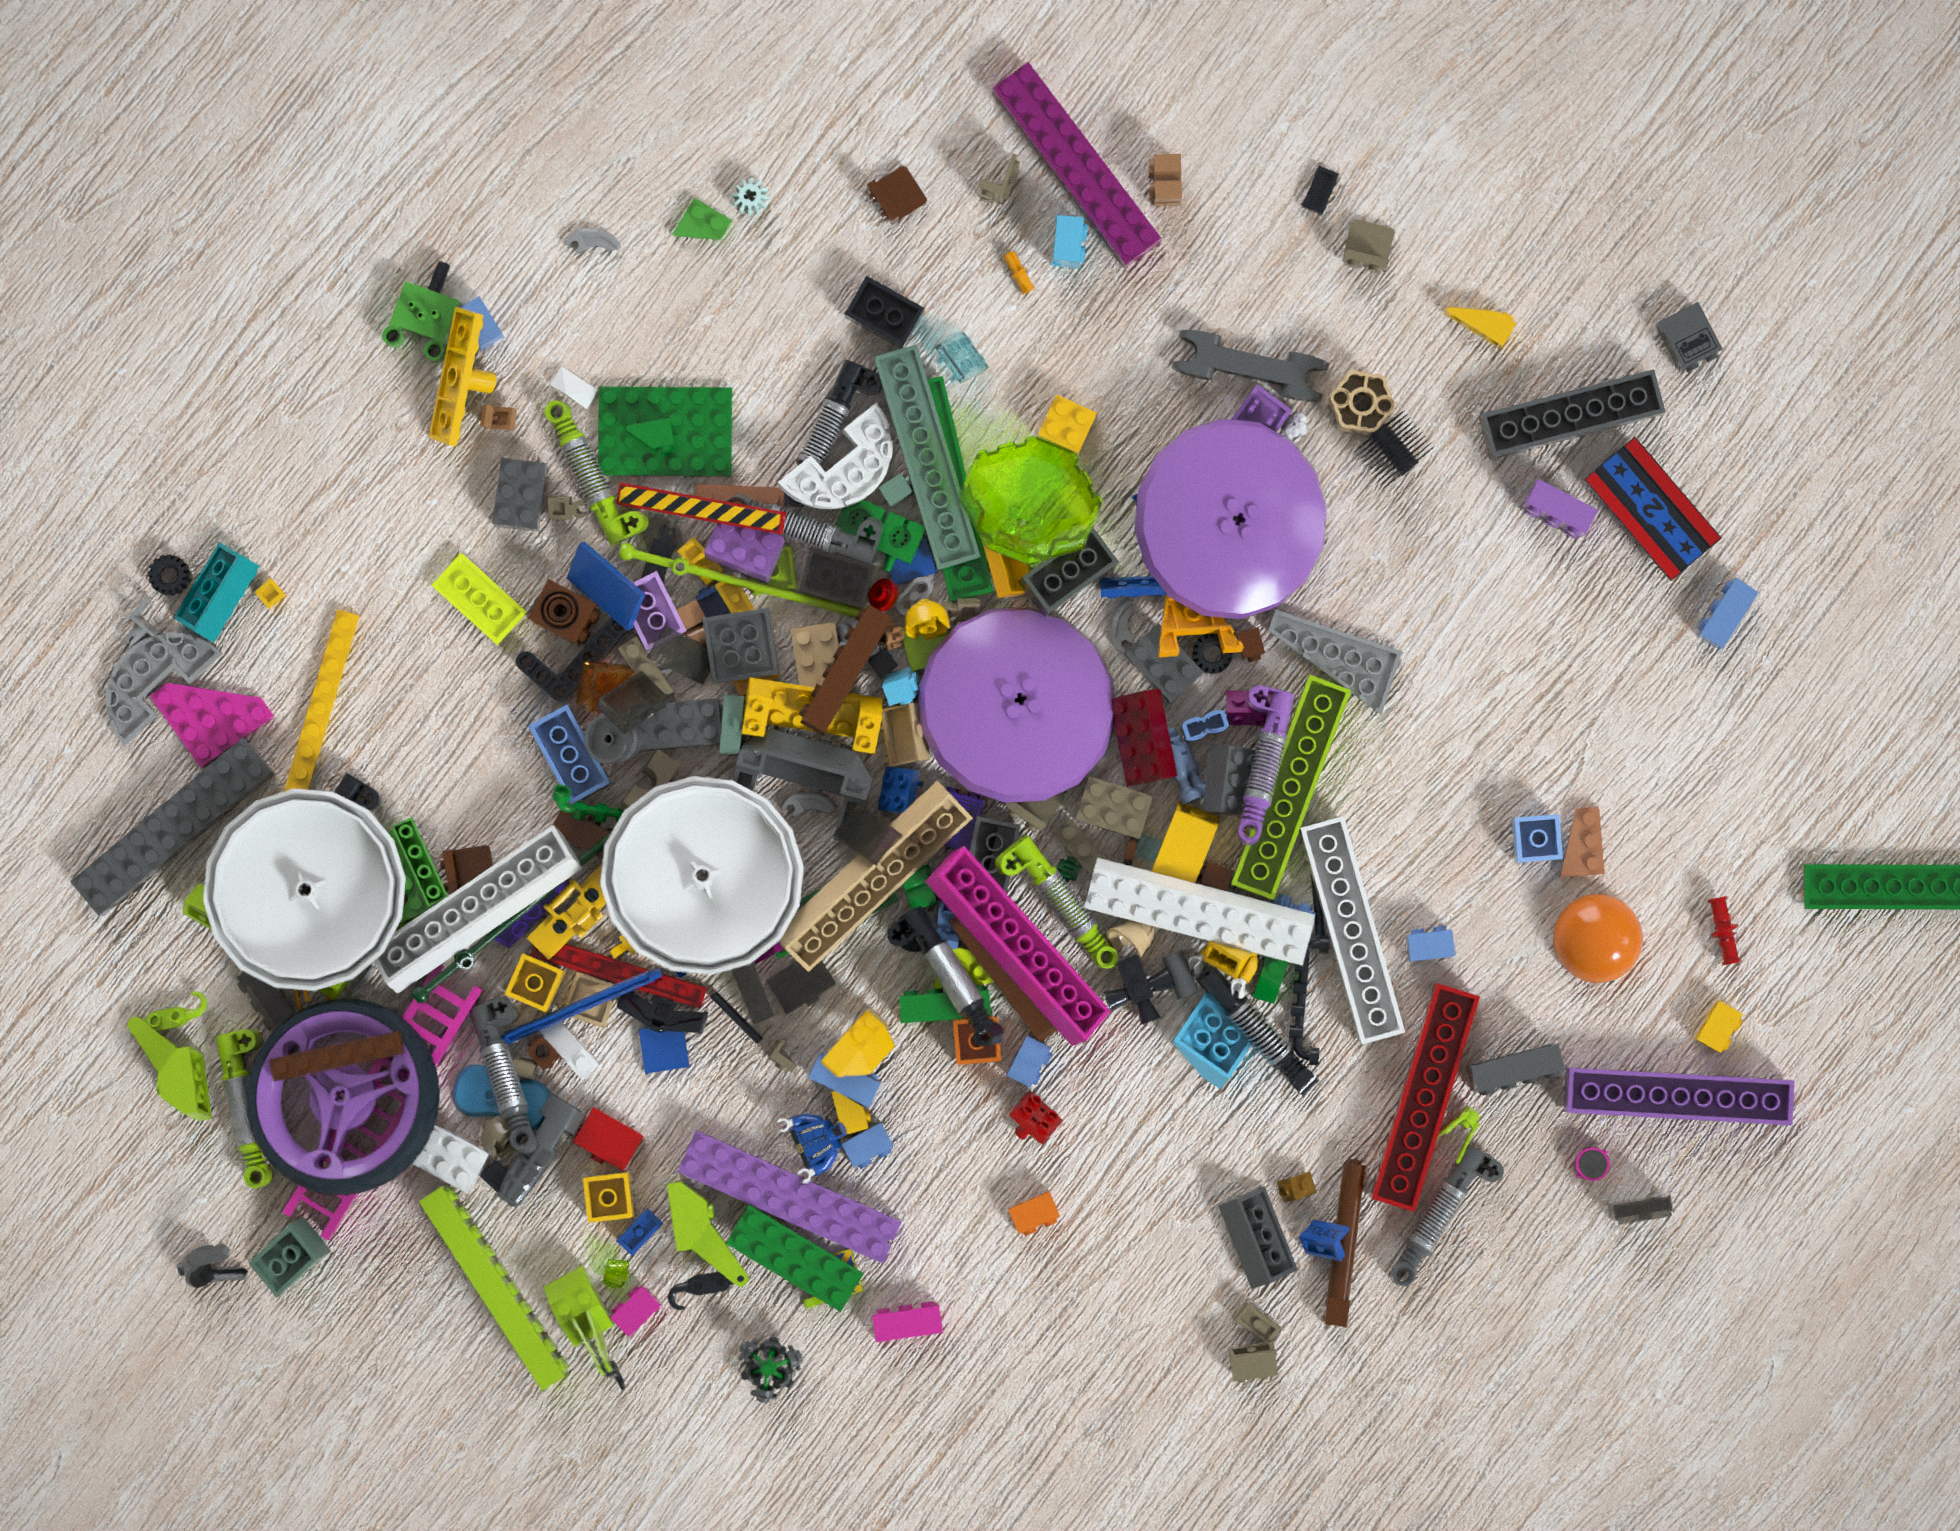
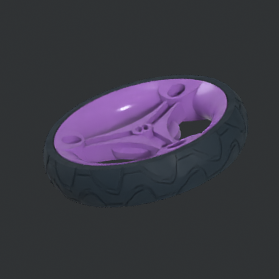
M336 999L316 1003L303 1008L283 1021L271 1033L259 1050L250 1072L247 1087L249 1124L254 1139L266 1159L278 1172L293 1183L307 1190L327 1195H352L370 1191L383 1186L403 1173L417 1159L428 1143L437 1120L440 1101L437 1069L433 1057L419 1033L404 1018L382 1005L359 999ZM400 1031L405 1054L394 1056L390 1070L368 1074L363 1068L351 1065L320 1072L317 1077L314 1074L305 1075L311 1084L310 1106L314 1116L322 1123L318 1150L309 1153L294 1140L286 1126L281 1104L284 1080L273 1081L269 1059L293 1054L297 1046H299L300 1052L315 1049L317 1039L332 1033L353 1032L373 1037ZM406 1070H409V1079L407 1081H403V1073ZM392 1077L394 1084L376 1090L374 1082ZM397 1090L405 1093L404 1110L398 1126L390 1138L368 1156L353 1161H346L341 1154L349 1131L361 1126L368 1120L379 1098ZM342 1093H345V1094H344V1097H345V1100H344V1101L342 1100V1096H341ZM334 1129L337 1130L333 1151L330 1152L327 1150L332 1130ZM329 1157L331 1164L325 1169L323 1162Z

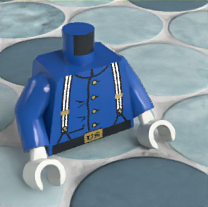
M807 1113L791 1117L790 1120L784 1118L777 1120V1122L784 1121L786 1123V1128L778 1130L779 1132H785L792 1126L790 1133L806 1169H801L798 1172V1176L803 1173L808 1175V1178L802 1181L803 1184L809 1183L811 1176L814 1175L816 1177L832 1167L838 1156L837 1151L842 1148L839 1138L847 1134L843 1123L833 1126L830 1119L823 1120L819 1115Z

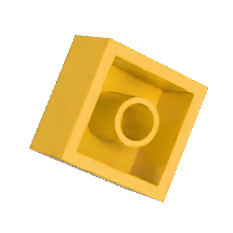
M1056 394L1038 433V438L1078 456L1097 413Z
M522 953L504 995L541 1011L549 1012L566 971Z
M630 1172L583 1178L588 1223L632 1218L635 1216Z

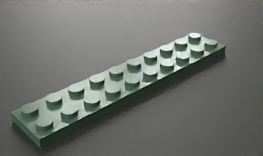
M917 344L875 356V363L937 569L941 570L981 558Z

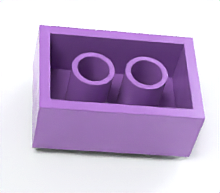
M1540 479L1533 484L1521 507L1525 509L1524 513L1535 519L1538 516L1544 519V524L1554 529L1559 527L1565 530L1564 534L1572 539H1576V537L1582 538L1587 533L1598 512L1597 509Z
M717 523L704 553L707 560L769 583L785 546V540L783 536L776 533Z

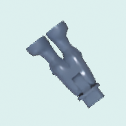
M1173 727L1168 729L1177 771V777L1173 778L1178 783L1182 804L1187 805L1204 798L1206 783L1199 776L1198 765L1189 745L1184 739H1181L1183 736L1178 735L1176 728Z

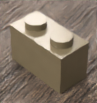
M1273 1341L1228 1348L1234 1382H1248L1251 1379L1257 1378L1269 1379L1278 1375Z

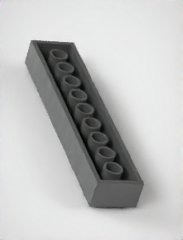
M241 738L70 882L98 916H105L272 777L275 771L248 739Z

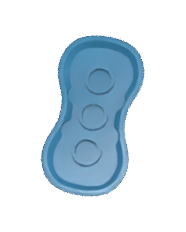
M484 1065L467 1066L456 1078L453 1088V1103L460 1112L467 1116L496 1117L500 1115L499 1107H497L495 1096L493 1095L494 1092H492V1085H490ZM522 1079L519 1080L527 1102L528 1110L526 1113L532 1131L541 1126L546 1118L539 1111L549 1097L550 1092L544 1084L537 1080Z

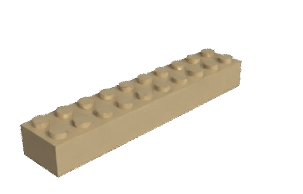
M937 780L795 913L781 940H779L780 944L809 972L960 831L972 817Z

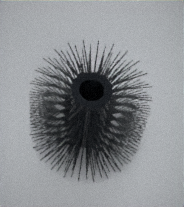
M1404 411L1388 423L1383 424L1354 451L1356 452L1372 440L1359 454L1374 443L1375 446L1360 459L1377 447L1379 449L1364 462L1379 451L1381 453L1370 461L1367 466L1381 455H1385L1369 469L1371 470L1387 458L1373 473L1386 463L1390 462V464L1375 477L1393 465V468L1387 471L1379 480L1392 470L1396 469V471L1380 485L1399 472L1398 476L1384 488L1398 477L1406 474L1419 463L1421 458L1434 448L1432 447L1420 458L1416 459L1415 457L1430 445L1428 444L1416 455H1413L1415 451L1428 441L1426 440L1410 452V449L1424 437L1409 448L1407 446L1421 433L1408 443L1404 444V442L1419 429L1401 441L1415 426L1406 431L1402 436L1398 437V435L1414 421L1397 434L1395 431L1401 428L1410 418L1392 430L1393 427L1407 416V414L1404 415L1391 427L1389 426Z

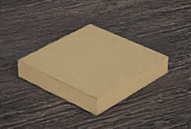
M577 971L565 1006L615 984ZM615 998L572 1017L605 1028Z

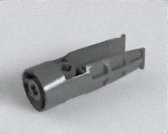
M553 1093L549 1095L539 1111L546 1118L535 1134L538 1140L537 1148L530 1154L518 1152L496 1195L515 1208L519 1206L533 1189L557 1155L558 1151L555 1150V1147L565 1131L574 1134L586 1116L585 1113Z

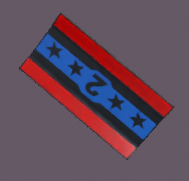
M1633 437L1584 479L1670 582L1722 539L1636 437Z

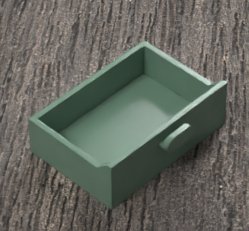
M724 695L719 751L721 754L739 756L743 738L744 696Z

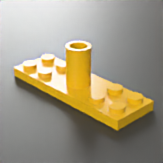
M459 307L454 309L428 437L447 445L457 446V441L461 435V421L465 415V402L468 390L490 394L496 386V375L494 372L473 368L475 353L479 348V334L483 328L482 314Z

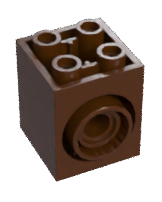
M548 579L528 619L532 623L580 647L581 643L585 644L590 636L588 630L591 624L595 625L601 613L599 612L600 607L596 603ZM560 608H567V612L563 617L557 616Z

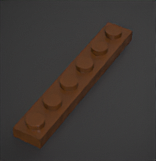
M400 1031L272 1058L269 1061L273 1081L277 1082L405 1054L402 1034Z

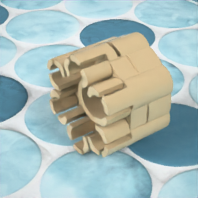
M1353 370L1333 390L1327 401V406L1331 407L1330 410L1335 415V424H1337L1336 429L1341 434H1344V432H1347V434L1357 432L1359 435H1366L1365 438H1369L1372 433L1378 430L1386 418L1391 415L1395 408V402L1391 397L1384 376ZM1354 396H1366L1370 400L1371 408L1367 411H1358L1353 405Z

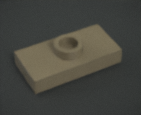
M1247 1300L1232 1317L1262 1342H1271L1282 1329L1280 1325Z

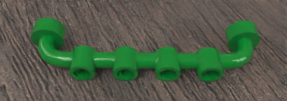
M556 785L553 789L552 798L556 801L558 808L563 812L572 813V817L578 821L583 820L585 815H594L593 818L597 822H605L608 816L616 817L615 820L618 823L624 812L620 808H609L605 804H598L597 806H587L584 802L568 804L571 789L565 785Z

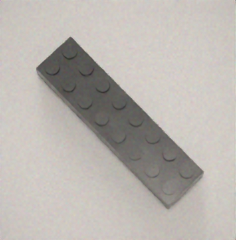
M1652 369L1482 413L1479 416V421L1490 460L1662 416L1666 411L1655 370Z

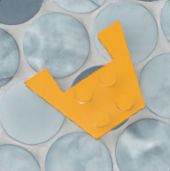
M1166 595L1158 657L1178 656L1180 650L1176 636L1217 633L1222 653L1242 652L1244 647L1242 642L1236 639L1235 631L1231 625H1227L1223 617L1203 616Z

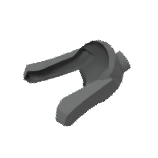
M224 1243L216 1246H201L188 1253L183 1262L177 1264L180 1276H185L186 1283L194 1288H199L212 1282L245 1280L248 1275V1271L242 1266L211 1269V1263L224 1261L228 1257L230 1248Z

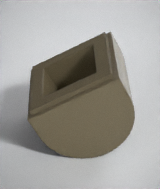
M519 1055L513 1059V1065L515 1066L517 1076L532 1080L537 1063L532 1059Z

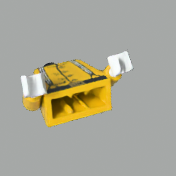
M1208 941V944L1199 952V956H1192L1189 959L1190 970L1194 967L1196 974L1203 971L1202 962L1205 961L1234 979L1239 978V981L1232 983L1231 992L1233 995L1236 990H1240V999L1245 995L1244 985L1250 982L1258 966L1257 953Z

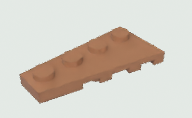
M695 484V496L728 501L733 495L743 493L753 499V502L754 500L758 501V504L762 502L763 506L773 503L784 508L785 493L777 487Z

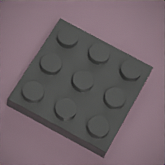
M769 608L702 618L713 684L780 674Z

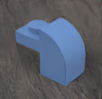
M940 901L937 932L942 939L947 940L952 949H957L959 935L949 922L956 915L943 901Z

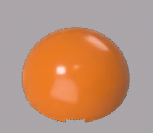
M1590 894L1574 900L1561 912L1554 927L1553 944L1560 963L1570 974L1586 982L1606 983L1622 977L1635 965L1642 950L1643 933L1636 914L1626 903L1610 895Z

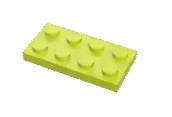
M462 553L457 556L431 585L497 645L504 640L528 613Z

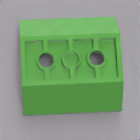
M412 817L391 826L393 830L387 832L395 842L406 878L404 893L408 895V901L403 905L402 918L398 926L420 916L448 897Z

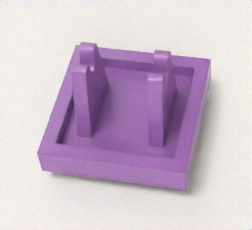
M1257 384L1231 420L1259 422L1277 432L1293 410Z

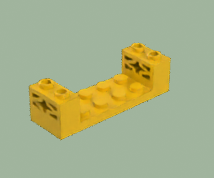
M749 678L743 710L742 734L764 737L766 724L814 731L800 723L803 717L799 714L806 703L810 705L814 699L810 695L815 687ZM848 693L826 733L852 737L853 751L875 754L883 715L882 698Z

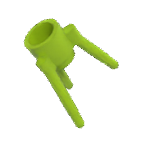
M1466 1106L1438 1134V1138L1443 1134H1448L1458 1124L1466 1130L1469 1127L1471 1128L1456 1159L1457 1164L1460 1163L1475 1131L1480 1126L1477 1122L1480 1118L1479 1114L1469 1106Z

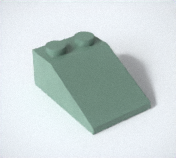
M301 1217L289 1224L249 1264L272 1293L278 1297L315 1267L331 1250L306 1219Z

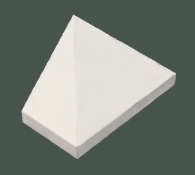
M563 367L560 368L550 383L551 387L585 409H588L599 390Z

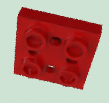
M1029 1091L1009 1114L1020 1125L1015 1129V1134L1020 1139L1025 1140L1030 1134L1041 1145L1044 1144L1063 1121L1054 1110H1051L1032 1091Z

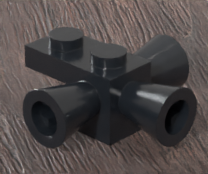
M1138 954L1116 962L1124 982V988L1103 992L1111 1013L1130 1001L1131 1005L1137 1004L1140 1025L1161 1018L1149 998L1154 996L1152 992L1174 988L1167 968L1165 967L1147 979Z

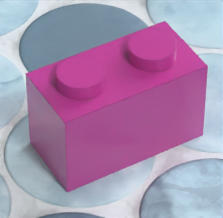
M645 1285L641 1288L636 1286L628 1294L630 1299L625 1304L620 1301L611 1310L614 1314L610 1318L628 1337L663 1305Z

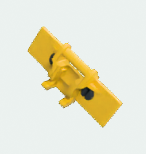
M603 863L580 886L571 878L569 880L570 883L548 905L545 904L543 906L550 915L527 939L548 960L576 934L582 939L604 917L599 912L606 904L601 887ZM577 890L580 893L577 901L566 912L557 915L554 911Z

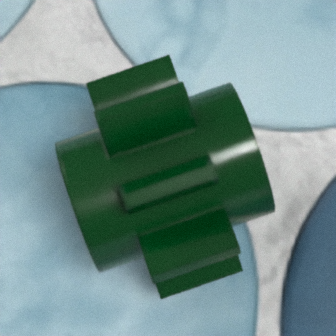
M1067 856L1066 860L1060 858L1056 868L1061 873L1060 876H1063L1062 879H1065V882H1067V885L1069 880L1076 881L1081 866L1076 865L1077 859Z

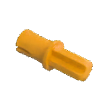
M1011 251L1005 254L1004 260L1012 273L1011 278H1015L1022 295L1029 293L1030 290H1034L1035 287L1026 273L1027 268L1023 267L1016 252Z

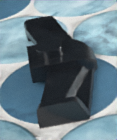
M632 991L621 995L616 1006L648 1026L650 1030L659 1033L665 1031L702 1033L709 1015L706 1011H675L677 1007L676 1002L656 996L652 1004Z

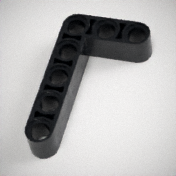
M611 617L559 676L535 655L527 651L518 654L516 665L554 700L565 702L629 630L624 628L622 630H615V620ZM602 636L610 637L611 641L607 647L599 645V639ZM589 652H593L596 656L595 661L591 664H587L584 661V656ZM530 656L533 660L532 665L528 668H523L521 665L522 659ZM573 669H579L581 672L580 678L576 681L571 680L569 677V673ZM541 671L549 673V679L544 683L538 681V675ZM564 686L566 688L565 695L563 697H556L554 693L556 687Z

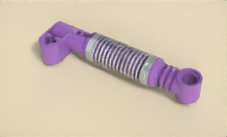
M1260 685L1253 687L1248 696L1249 707L1254 711L1267 714L1264 728L1259 733V742L1256 743L1258 746L1256 747L1257 750H1255L1256 754H1254L1255 758H1253L1254 762H1252L1253 765L1249 774L1251 777H1248V785H1246L1245 795H1243L1244 806L1247 808L1243 809L1245 813H1242L1243 818L1240 821L1238 838L1245 845H1253L1259 840L1263 826L1261 822H1264L1265 811L1271 806L1272 795H1274L1273 792L1276 787L1274 784H1276L1279 765H1281L1280 761H1282V754L1285 749L1284 746L1287 743L1286 729L1295 697L1292 693ZM1258 694L1263 695L1261 703L1256 702ZM1267 694L1272 695L1270 707H1265ZM1250 827L1255 830L1256 834L1253 837H1246L1243 830Z

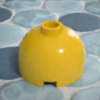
M921 599L907 611L905 630L906 634L913 639H917V635H925L924 640L938 638L947 633V628L950 629L948 613L941 604L935 601Z

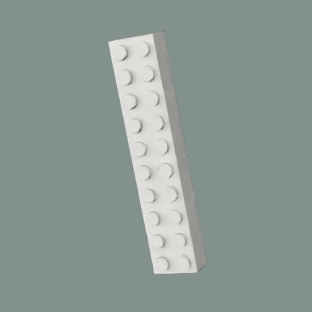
M1344 816L1300 828V836L1359 1044L1363 1045L1405 1033Z
M552 825L394 932L384 953L374 962L385 983L396 993H399L583 868L565 836Z
M1097 858L1084 907L1299 965L1303 964L1315 919L1314 914Z

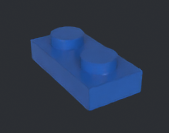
M647 1208L616 1241L633 1256L664 1223Z

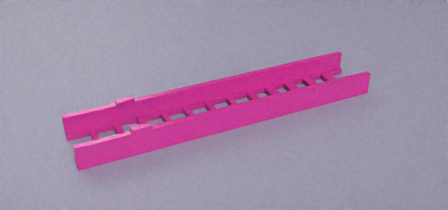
M441 964L430 971L422 987L442 972L444 965ZM441 985L433 990V992L460 1008L454 1019L426 1002L421 1004L413 999L402 1018L423 1039L436 1046L432 1053L436 1068L470 1015V1010L475 1007L484 990L474 985L466 1000ZM418 1009L448 1027L442 1039L412 1021ZM388 1058L375 1060L368 1074L379 1073L383 1066L391 1069L392 1061ZM406 1070L402 1077L408 1080L410 1072ZM379 1081L374 1082L378 1089L386 1087ZM395 1091L388 1095L402 1104L394 1117L376 1106L373 1111L390 1122L382 1136L364 1125L357 1127V1129L378 1141L371 1153L380 1148L390 1138L401 1119L405 1097ZM332 1130L327 1151L331 1152L334 1147L337 1130ZM345 1141L343 1147L361 1158L368 1156L365 1152ZM329 1157L324 1160L327 1164H331ZM298 1185L282 1213L290 1217L300 1200L304 1201L331 1218L320 1235L326 1240H331L360 1193L349 1196L336 1195L342 1201L336 1211L332 1213L306 1197L304 1194L307 1189Z

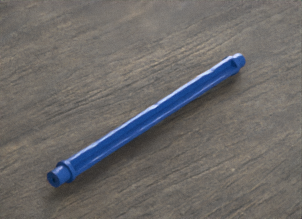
M659 967L653 970L649 969L630 979L506 1031L501 1035V1038L506 1041V1044H511L514 1041L618 996L655 982V979L663 976Z

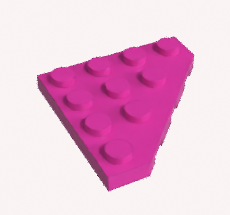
M166 683L150 695L201 768H204L225 753L241 738H246L275 717L265 701L259 697Z

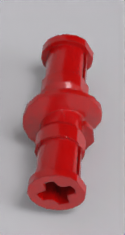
M1727 896L1708 900V903H1711L1713 922L1716 926L1714 928L1717 930L1711 934V937L1719 939L1718 944L1724 961L1722 966L1742 962L1741 958L1739 959L1737 943L1734 938L1737 932H1733L1739 926L1738 924H1731V916L1726 903Z

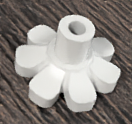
M1296 412L1294 417L1289 415L1286 419L1289 424L1284 426V435L1290 439L1292 436H1299V434L1305 435L1308 431L1307 425L1304 423L1307 417L1301 412Z

